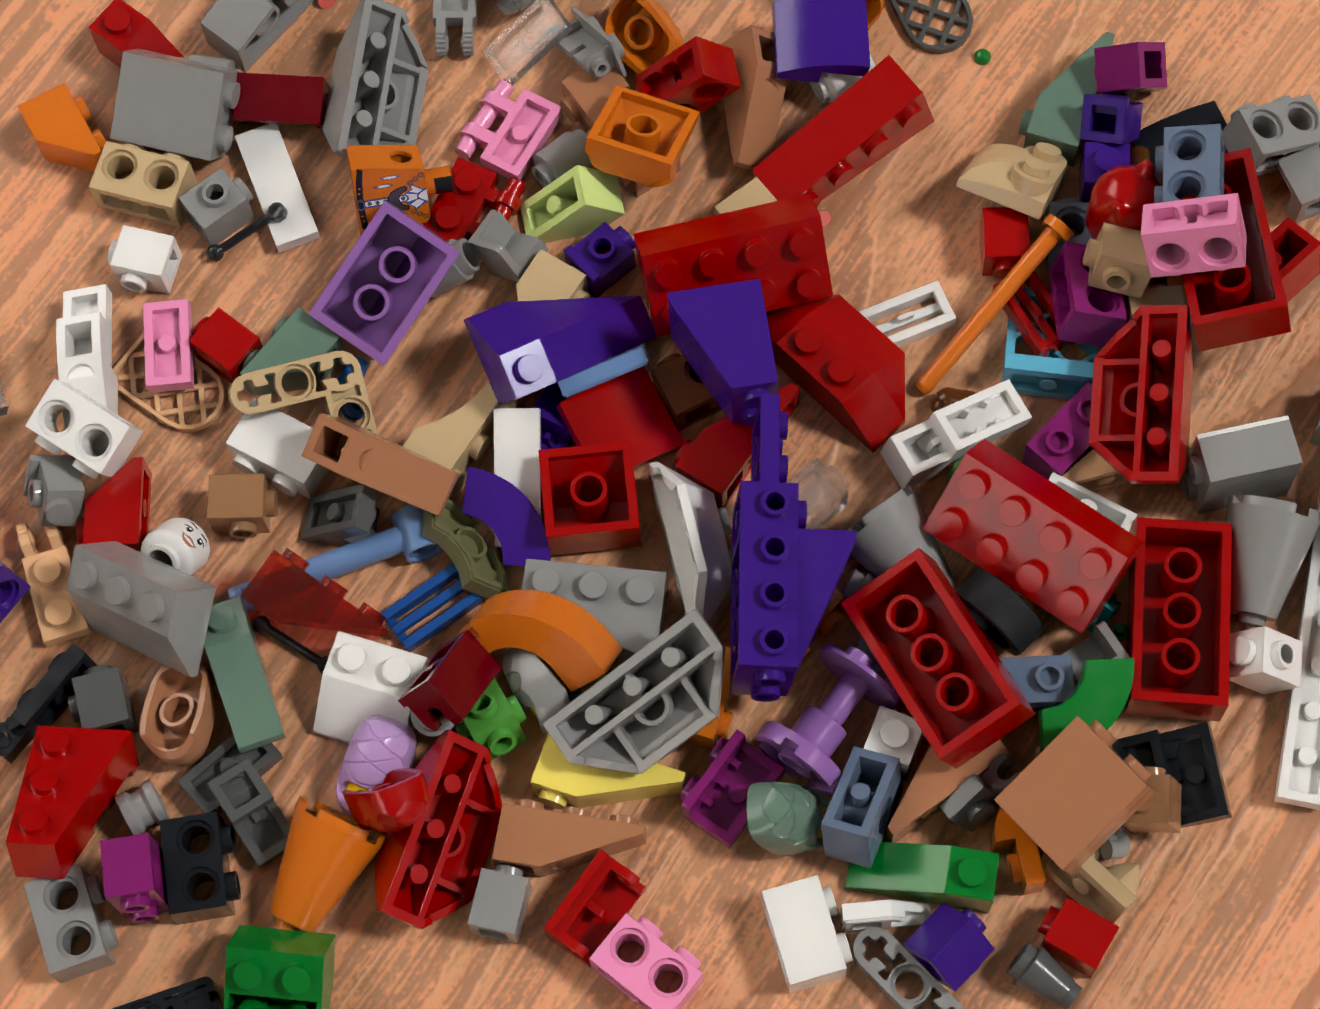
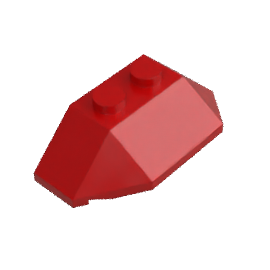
M840 294L766 312L775 364L870 451L874 453L905 423V353Z
M1188 305L1140 306L1132 315V319L1118 330L1094 357L1088 444L1131 484H1179L1188 459L1193 380Z
M445 730L414 768L423 771L429 793L428 803L426 804L424 814L413 825L397 832L386 833L385 842L379 851L374 865L377 911L417 929H424L433 924L432 922L472 902L481 868L485 866L497 833L502 809L497 780L490 764L492 758L489 748L451 730Z

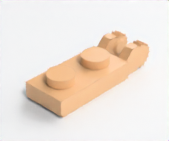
M27 523L16 525L20 547L25 557L22 558L27 582L31 586L29 590L43 643L49 647L92 633L89 624L66 590L72 556L69 548L64 543L60 526H44L52 549L37 554L33 531Z

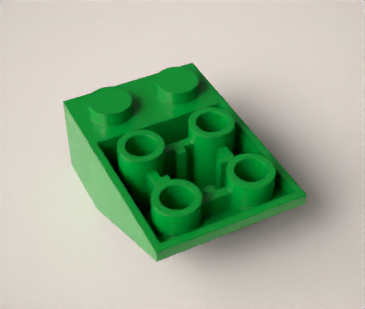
M239 925L226 946L224 1009H330L334 978L336 934Z

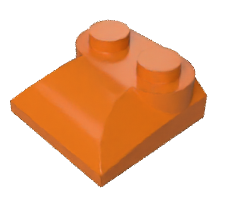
M616 85L586 137L585 152L589 156L591 164L604 173L613 174L648 187L668 185L675 178L677 163L696 126L700 111Z

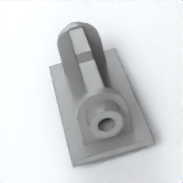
M575 6L571 7L575 20L556 30L555 43L557 47L571 59L574 58L575 62L591 77H603L614 68L623 77L627 76L621 60L625 56V51L618 38L613 33L607 35L595 17L590 16L588 18Z

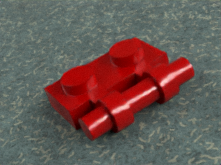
M458 157L451 169L453 192L438 194L430 210V219L423 223V225L445 241L450 239L458 241L462 238L469 240L479 227L480 223L478 221L486 206L501 212L507 221L510 216L516 215L522 204L520 197L526 185L517 178H510L504 190H495L499 182L497 172Z

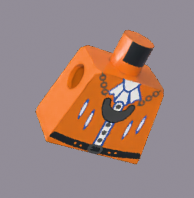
M416 145L346 146L360 235L367 228L384 201L391 202L422 224L430 219L428 196L453 192L450 167L443 166L424 169L420 150Z

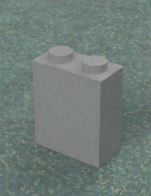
M139 48L123 51L110 138L208 161L224 157L225 152L229 151L233 141L234 130L232 126H229L231 110L237 106L240 97V83L236 82L238 70Z

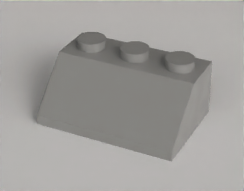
M117 541L75 545L66 590L90 628L189 677L198 676L216 587Z

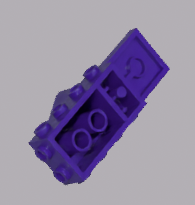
M761 393L751 429V481L740 482L732 513L730 694L751 695V699L760 702L776 701L780 699V696H787L841 580L856 542V531L805 529L807 502L806 500H799V483H786L788 456L782 455L783 439H787L788 411H780V394Z

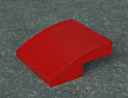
M644 366L586 389L560 402L556 406L576 446L631 441L634 472L641 465L678 451L684 443Z

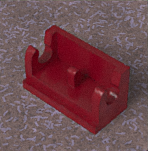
M237 73L236 82L240 83L241 89L238 104L233 112V120L239 124L262 122L312 125L313 127L322 128L329 93V85L324 77Z
M467 629L437 649L398 699V702L403 707L408 706L418 719L433 731H438L442 723L438 717L433 715L431 707L438 708L446 719L456 725L464 720L502 667Z

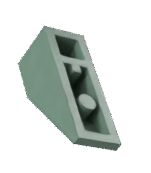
M1105 32L1039 94L1034 110L1025 109L1018 134L1025 136L1023 148L1035 146L1039 142L1052 144L1061 150V155L1067 160V165L1074 167L1082 142L1080 130L1084 94H1098L1094 75V48L1112 46L1115 34Z
M240 596L212 605L204 646L240 754L286 738L256 634Z

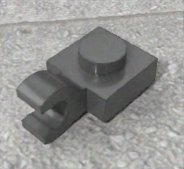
M1005 753L997 756L992 761L990 768L981 777L973 773L940 805V808L951 821L973 832L977 827L986 824L993 818L996 809L999 807L994 799L1021 773L1017 771L1011 778L1006 780L1007 771L1016 762Z

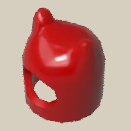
M1145 159L1138 165L1115 166L1098 178L1092 189L1091 199L1086 210V227L1092 239L1097 240L1104 222L1141 231L1143 205L1155 203V186H1161L1156 177L1155 165L1152 161Z

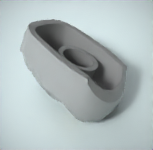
M508 648L503 654L504 658L502 661L507 683L521 707L533 713L538 718L541 730L548 734L543 723L580 696L582 691L578 688L571 692L553 668L539 656L523 649Z

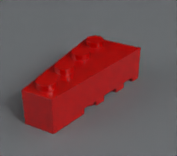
M888 55L751 171L777 201L810 194L815 206L818 207L820 202L933 123L934 118L923 92L893 58Z

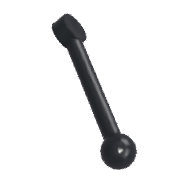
M279 202L272 203L266 215L220 245H210L206 252L207 257L211 261H220L225 251L271 221H283L288 213L287 208Z
M262 615L254 619L253 628L256 632L261 634L268 633L315 663L319 672L323 674L329 656L321 657L272 626L270 619Z

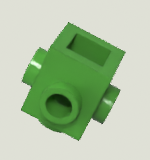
M495 678L464 720L455 725L460 735L489 748L492 760L528 742L520 726V723L527 720L515 695L506 698Z

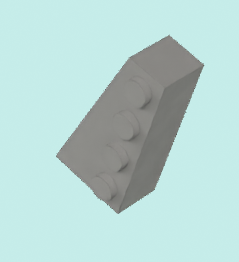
M217 0L206 11L200 24L207 43L227 59H233L235 65L247 72L315 0Z

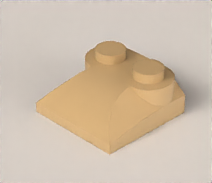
M1039 142L1035 146H1028L1026 148L1002 143L989 144L979 150L958 178L956 187L1040 220L1048 208L1049 202H1052L1061 188L1066 174L1067 160L1061 155V150L1058 147L1045 142Z

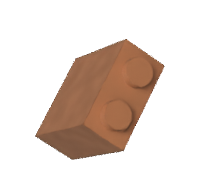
M1078 716L994 799L1063 871L1071 875L1155 793L1145 782L1152 774L1132 754H1129L1123 760L1111 748L1117 739L1100 722L1095 719L1088 725Z

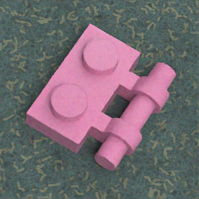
M499 80L493 91H487L480 101L482 108L474 120L467 122L461 130V140L456 146L455 152L464 159H470L476 148H484L485 150L480 156L481 166L497 172L507 179L517 178L522 180L533 163V156L543 148L562 118L563 110L561 106L525 88L516 102L508 99L514 91L513 86L507 81ZM496 117H504L505 119L496 133L488 130Z

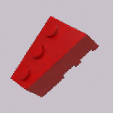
M37 726L6 839V846L16 877L65 878L94 835L93 827L104 810H110L116 802V792L128 775L133 776L140 766L132 731Z

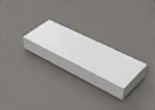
M269 123L236 135V142L264 215L268 213L269 206L275 202H279L287 208L288 213L283 221L276 222L273 220L268 223L278 252L281 253L319 239L318 229L277 123Z
M493 409L494 474L517 487L531 501L542 519V486L538 450H541V409ZM495 534V547H502Z

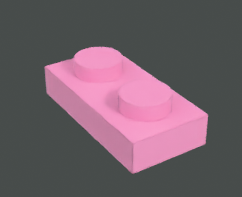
M188 299L143 303L145 384L149 393L194 389L193 348L189 342V339L192 337V314Z

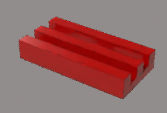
M1033 271L1024 283L1033 291L1036 299L1056 325L1052 294L1037 273ZM999 283L993 285V290L998 286ZM1022 286L1014 294L1019 304L1012 296L1002 308L1007 316L1011 318L1017 330L1020 331L1023 339L1036 356L1047 357L1048 351H1061L1066 343L1070 346L1076 344L1074 342L1058 340L1057 334H1055L1043 317L1042 311L1031 300ZM1036 328L1042 333L1045 340H1043V338L1040 336Z

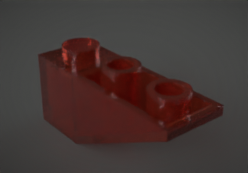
M288 548L285 549L282 555L273 550L241 594L242 598L280 624L387 637L390 632L382 626L386 620L385 616L365 602L357 609L343 599L348 590L326 575L321 582L305 572L310 564Z

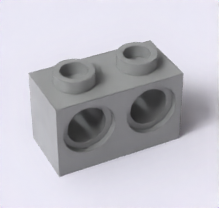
M1310 94L1290 98V96L1286 95L1268 104L1255 106V104L1250 103L1239 107L1231 114L1230 122L1222 130L1223 142L1228 153L1251 148L1258 176L1279 171L1277 164L1281 158L1316 144L1320 148V111Z
M78 864L71 867L64 879L38 878L24 883L47 968L53 978L63 983L116 964L112 949L119 946L118 939L110 919L103 921L99 904L105 902V895L97 875L90 876ZM68 890H78L76 903L69 909L59 910L58 902L61 895ZM90 934L91 945L89 949L83 954L72 955L71 946L73 941L80 935Z

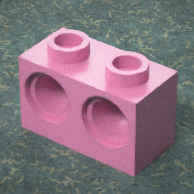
M1238 193L1143 205L1141 239L1151 278L1179 276L1214 270L1224 271L1246 266L1247 235Z
M626 913L589 958L592 969L642 1009H683L704 983L703 973L698 970L702 965L701 962L685 948L678 946L674 951L662 942L660 938L664 935L663 932L643 916H640L636 921ZM629 941L638 942L645 949L643 956L632 963L624 962L617 956L620 946ZM673 971L682 977L683 983L677 991L664 993L655 986L657 977L663 972Z

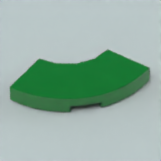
M1134 658L1090 659L1083 661L1080 681L1071 696L1055 707L1038 710L1040 753L1077 716L1088 725L1096 719L1107 730L1114 724L1125 707L1131 691L1134 676Z

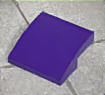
M775 0L773 2L775 78L818 83L823 72L862 77L868 73L871 66L866 0Z

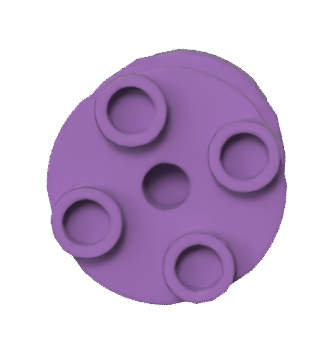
M827 643L826 646L819 650V657L826 668L839 680L819 708L808 706L791 729L780 723L767 721L755 736V740L761 741L758 744L760 750L784 767L785 773L795 778L799 774L805 778H811L812 780L807 785L808 788L822 795L832 796L842 775L839 767L830 759L847 735L841 725L862 697L877 706L881 705L891 710L896 709L901 697L889 678L880 677L870 669L873 661L864 652L853 646H850L844 652L837 646Z

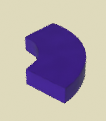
M467 467L462 513L481 519L494 530L502 546L503 564L525 567L526 559L551 561L545 525L531 501L517 487L502 477L488 471Z

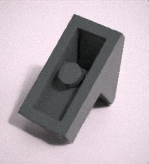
M359 484L310 496L301 539L307 542L341 547L375 534L380 514L379 509L375 507L378 490L364 484Z

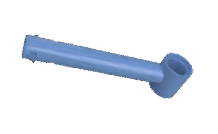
M410 504L399 509L391 516L392 528L227 590L230 599L240 596L246 611H250L271 601L282 599L404 553L407 562L416 563L437 556L443 549L435 542L423 536V509Z

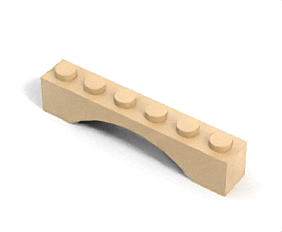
M540 249L516 283L518 301L590 298L586 274ZM488 382L479 394L460 409L437 421L416 427L402 447L459 473L450 493V497L453 498L461 490L466 480L465 471L467 467L470 466L474 459L479 461L491 444L492 439L490 435L494 431L493 409L515 408L516 401L513 400L499 405Z

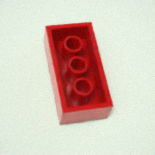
M1251 148L1224 154V195L1238 193L1247 235L1246 266L1224 271L1214 270L1182 274L1198 352L1291 332L1288 304ZM1161 173L1160 177L1163 185V173ZM1190 195L1183 197L1181 200L1193 199L1197 196Z
M810 194L633 234L648 312L657 337L671 334L668 292L760 279L766 312L833 297L821 215Z
M983 439L965 453L922 528L1081 634L1100 615L1144 543L1141 539L986 439Z
M1137 517L1131 534L1144 541L1129 566L1126 652L1130 658H1134V676L1131 691L1124 707V715L1220 722L1229 706L1232 524Z
M917 548L841 602L941 761L957 769L1036 715L937 562L920 548Z

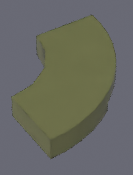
M450 499L447 500L441 516L423 510V536L438 544L451 558L459 572L462 589L487 599L496 594L509 591L506 571L495 546L488 547L482 534L474 528L477 522L470 515L463 514V509Z

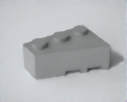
M526 559L522 590H537L551 593L585 609L605 626L623 648L616 658L617 661L618 659L626 661L663 633L668 595L666 572Z

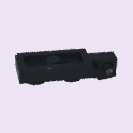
M72 643L65 652L58 654L51 661L48 672L34 688L27 690L19 699L16 710L10 717H7L5 722H0V756L12 764L35 737L37 726H52L68 708V696L75 694L71 678L82 676L88 668L98 666L77 645Z

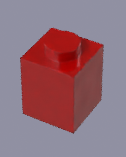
M1009 207L982 208L979 225L982 276L993 275L995 278L1003 280L1030 248L1028 215Z
M219 307L210 317H204L197 323L192 332V337L189 339L196 357L230 383L240 376L243 363L250 353L256 349L261 350L263 347L257 335Z
M1067 897L1060 910L1051 905L1037 931L1045 935L1041 945L1054 958L1091 978L1117 933L1119 926Z

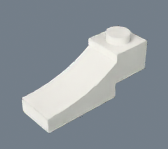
M1008 379L933 412L927 421L889 437L880 454L901 489H904L909 484L915 486L941 474L944 469L959 461L967 451L983 439L993 442L1026 426L1032 416Z

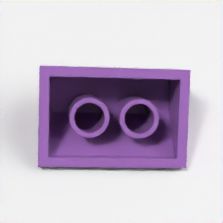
M384 201L308 315L384 366L461 252L391 202Z

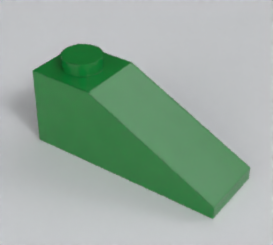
M881 842L871 868L849 862L845 889L941 905L944 902L953 908H967L971 911L989 914L994 898L1000 854L951 845Z

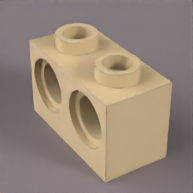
M106 141L89 184V189L98 207L181 227L185 213L178 198L195 187L197 179L190 162L179 154L164 152L161 155L146 151L137 144L123 142L121 145ZM132 171L128 177L116 179L121 173ZM164 182H174L167 189H157Z

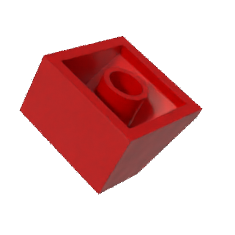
M631 441L538 450L546 540L551 556L642 546Z

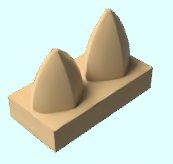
M1098 849L1071 875L1063 871L1044 852L1040 858L1043 871L1078 904L1113 924L1120 920L1137 897L1135 895L1140 880L1139 864L1123 863L1105 868L1098 862Z

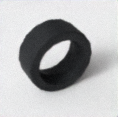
M981 568L977 569L956 591L981 631L1001 648L1015 656L1020 655L1044 630L1042 622L1032 609L1012 589L988 571Z

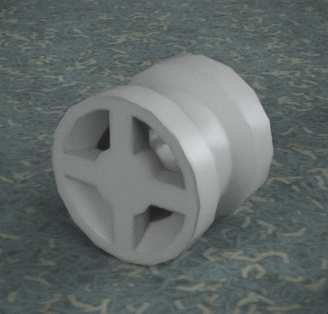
M150 778L142 782L139 789L131 794L122 792L115 796L118 807L133 835L145 834L147 827L155 823L160 824L159 821L171 819L162 798Z

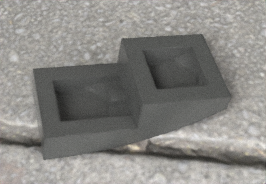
M249 758L244 759L207 783L219 806L259 869L283 855L290 824L275 803L273 795Z

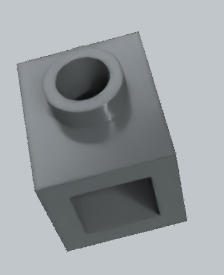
M94 666L85 670L84 675L71 678L75 694L68 696V703L75 723L81 722L82 728L138 732L128 681L118 666Z

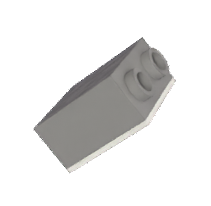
M1289 416L1196 435L1184 468L1185 473L1181 476V485L1186 500H1193L1197 514L1225 509L1229 495H1235L1240 503H1242L1243 495L1270 498L1287 495L1303 463Z

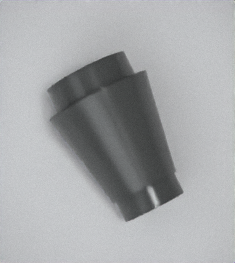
M1030 941L1022 947L1006 970V973L1014 978L1013 985L1061 1009H1068L1082 990V987L1075 983V980L1043 945L1036 947Z

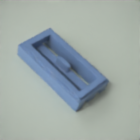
M643 344L557 383L562 395L567 398L647 365L650 357Z

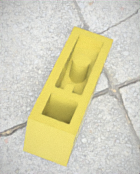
M549 733L530 781L534 794L539 795L538 800L556 809H563V807H566V804L583 808L681 794L687 784L686 772L658 763L643 774L571 764Z

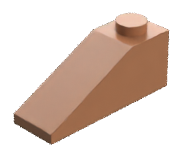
M999 739L957 769L941 761L930 745L887 827V841L896 843L940 812L942 810L940 805L973 773L981 777L990 768L992 761L997 756L1004 753L1009 756L1010 752Z

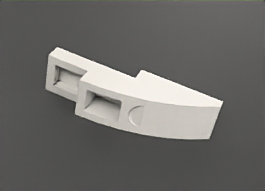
M106 284L63 292V318L56 319L59 380L70 384L118 415V377L112 369V293ZM68 409L62 411L65 429L68 428L71 422V415ZM106 433L100 434L94 441L93 448L97 456L105 453L108 448L109 439Z

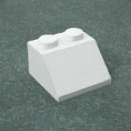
M338 631L322 674L313 732L350 744L360 724L368 717L374 715L395 719L414 730L411 710L408 706L403 707L398 702V699L429 661L428 657Z

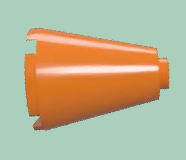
M299 796L294 807L270 907V913L277 917L274 925L279 929L314 932L381 849L386 836L376 830L373 838L368 837L370 832L361 828L350 816L318 801L312 810L307 808L309 804L308 798Z

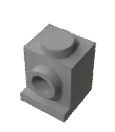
M29 455L23 494L28 496L30 507H36L41 526H77L85 489L80 471L72 466L76 458L71 455Z

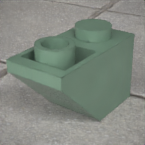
M298 307L290 317L285 316L276 324L272 331V337L261 350L256 349L250 353L243 363L240 376L260 369L333 351L345 350L337 334ZM339 358L333 359L334 365L331 369L321 372L317 370L318 363H311L309 365L316 376V388L321 384L320 381L324 380L340 362ZM291 369L283 375L282 387L285 392L307 388V378L303 372ZM273 374L264 376L269 384L261 387H253L250 381H244L247 391L254 396L276 393L273 388Z

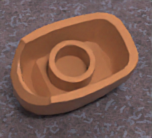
M200 662L198 676L189 677L169 666L163 665L156 672L149 687L141 713L140 737L147 747L166 764L176 766L194 764L204 755L208 747L215 722L216 691L214 676L203 663Z

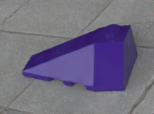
M641 295L505 302L464 319V323L499 405L519 399L657 338Z

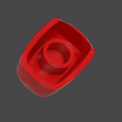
M412 768L394 769L385 777L382 784H378L366 791H341L356 823L364 830H377L379 832H397L413 825L424 814L429 798L423 771Z

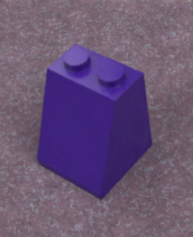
M760 279L668 292L671 339L732 424L743 422L744 425L752 426L761 393L778 394V376Z

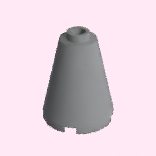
M911 484L864 515L857 522L858 524L846 529V531H856V542L850 556L876 578L917 548H920L937 562L954 590L958 589L936 538L922 529L928 519Z
M1229 495L1226 505L1227 523L1232 524L1230 612L1238 615L1237 623L1258 628L1265 626L1266 621H1276L1318 531L1320 512L1309 508L1307 517L1296 513L1297 504L1293 502L1256 495H1243L1242 503H1240L1235 495Z

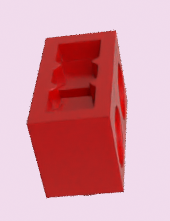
M695 36L634 77L637 92L700 111V113L741 88L733 49Z

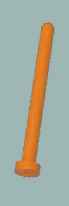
M1052 214L1045 218L1042 224L1046 229L917 380L916 388L921 393L926 395L933 391L1060 240L1063 242L1069 241L1074 233L1065 223Z

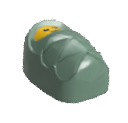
M786 782L753 783L747 792L749 833L757 844L779 856H792L816 850L824 846L821 823L830 803L823 796L803 785Z

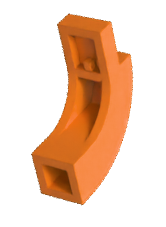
M512 590L488 598L470 622L457 634L458 636L468 629L489 653L501 648H519L539 656L553 668L571 692L605 675L623 650L605 626L585 609L563 597L537 590Z

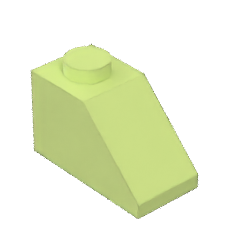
M581 165L574 166L525 200L520 206L526 235L539 238L543 243L589 235L604 222L609 225L625 214L617 176Z

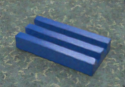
M453 563L381 612V616L405 650L412 652L485 600L482 596L462 589L459 572ZM455 579L458 580L455 584L441 592L439 595L425 603L423 606L409 614L401 621H396L398 618L412 610L414 607L428 599L430 596L444 588L446 585H448ZM462 592H467L468 596L409 637L405 632L439 610Z

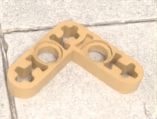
M333 351L248 372L236 377L228 390L229 401L232 407L246 415L257 414L323 397L327 414L338 417V412L342 405L354 403L363 412V421L359 426L378 435L361 366L357 358L346 351ZM339 358L342 365H350L351 373L345 376V384L339 385L337 378H330L320 381L324 387L323 391H316V376L309 366L311 363H318V372L331 369L334 365L333 359ZM291 369L303 372L307 378V388L299 396L287 394L282 387L283 375ZM265 375H274L273 388L280 399L279 402H271V393L257 397V406L249 407L247 400L239 401L237 392L244 389V381H250L253 387H261L269 384L264 377Z

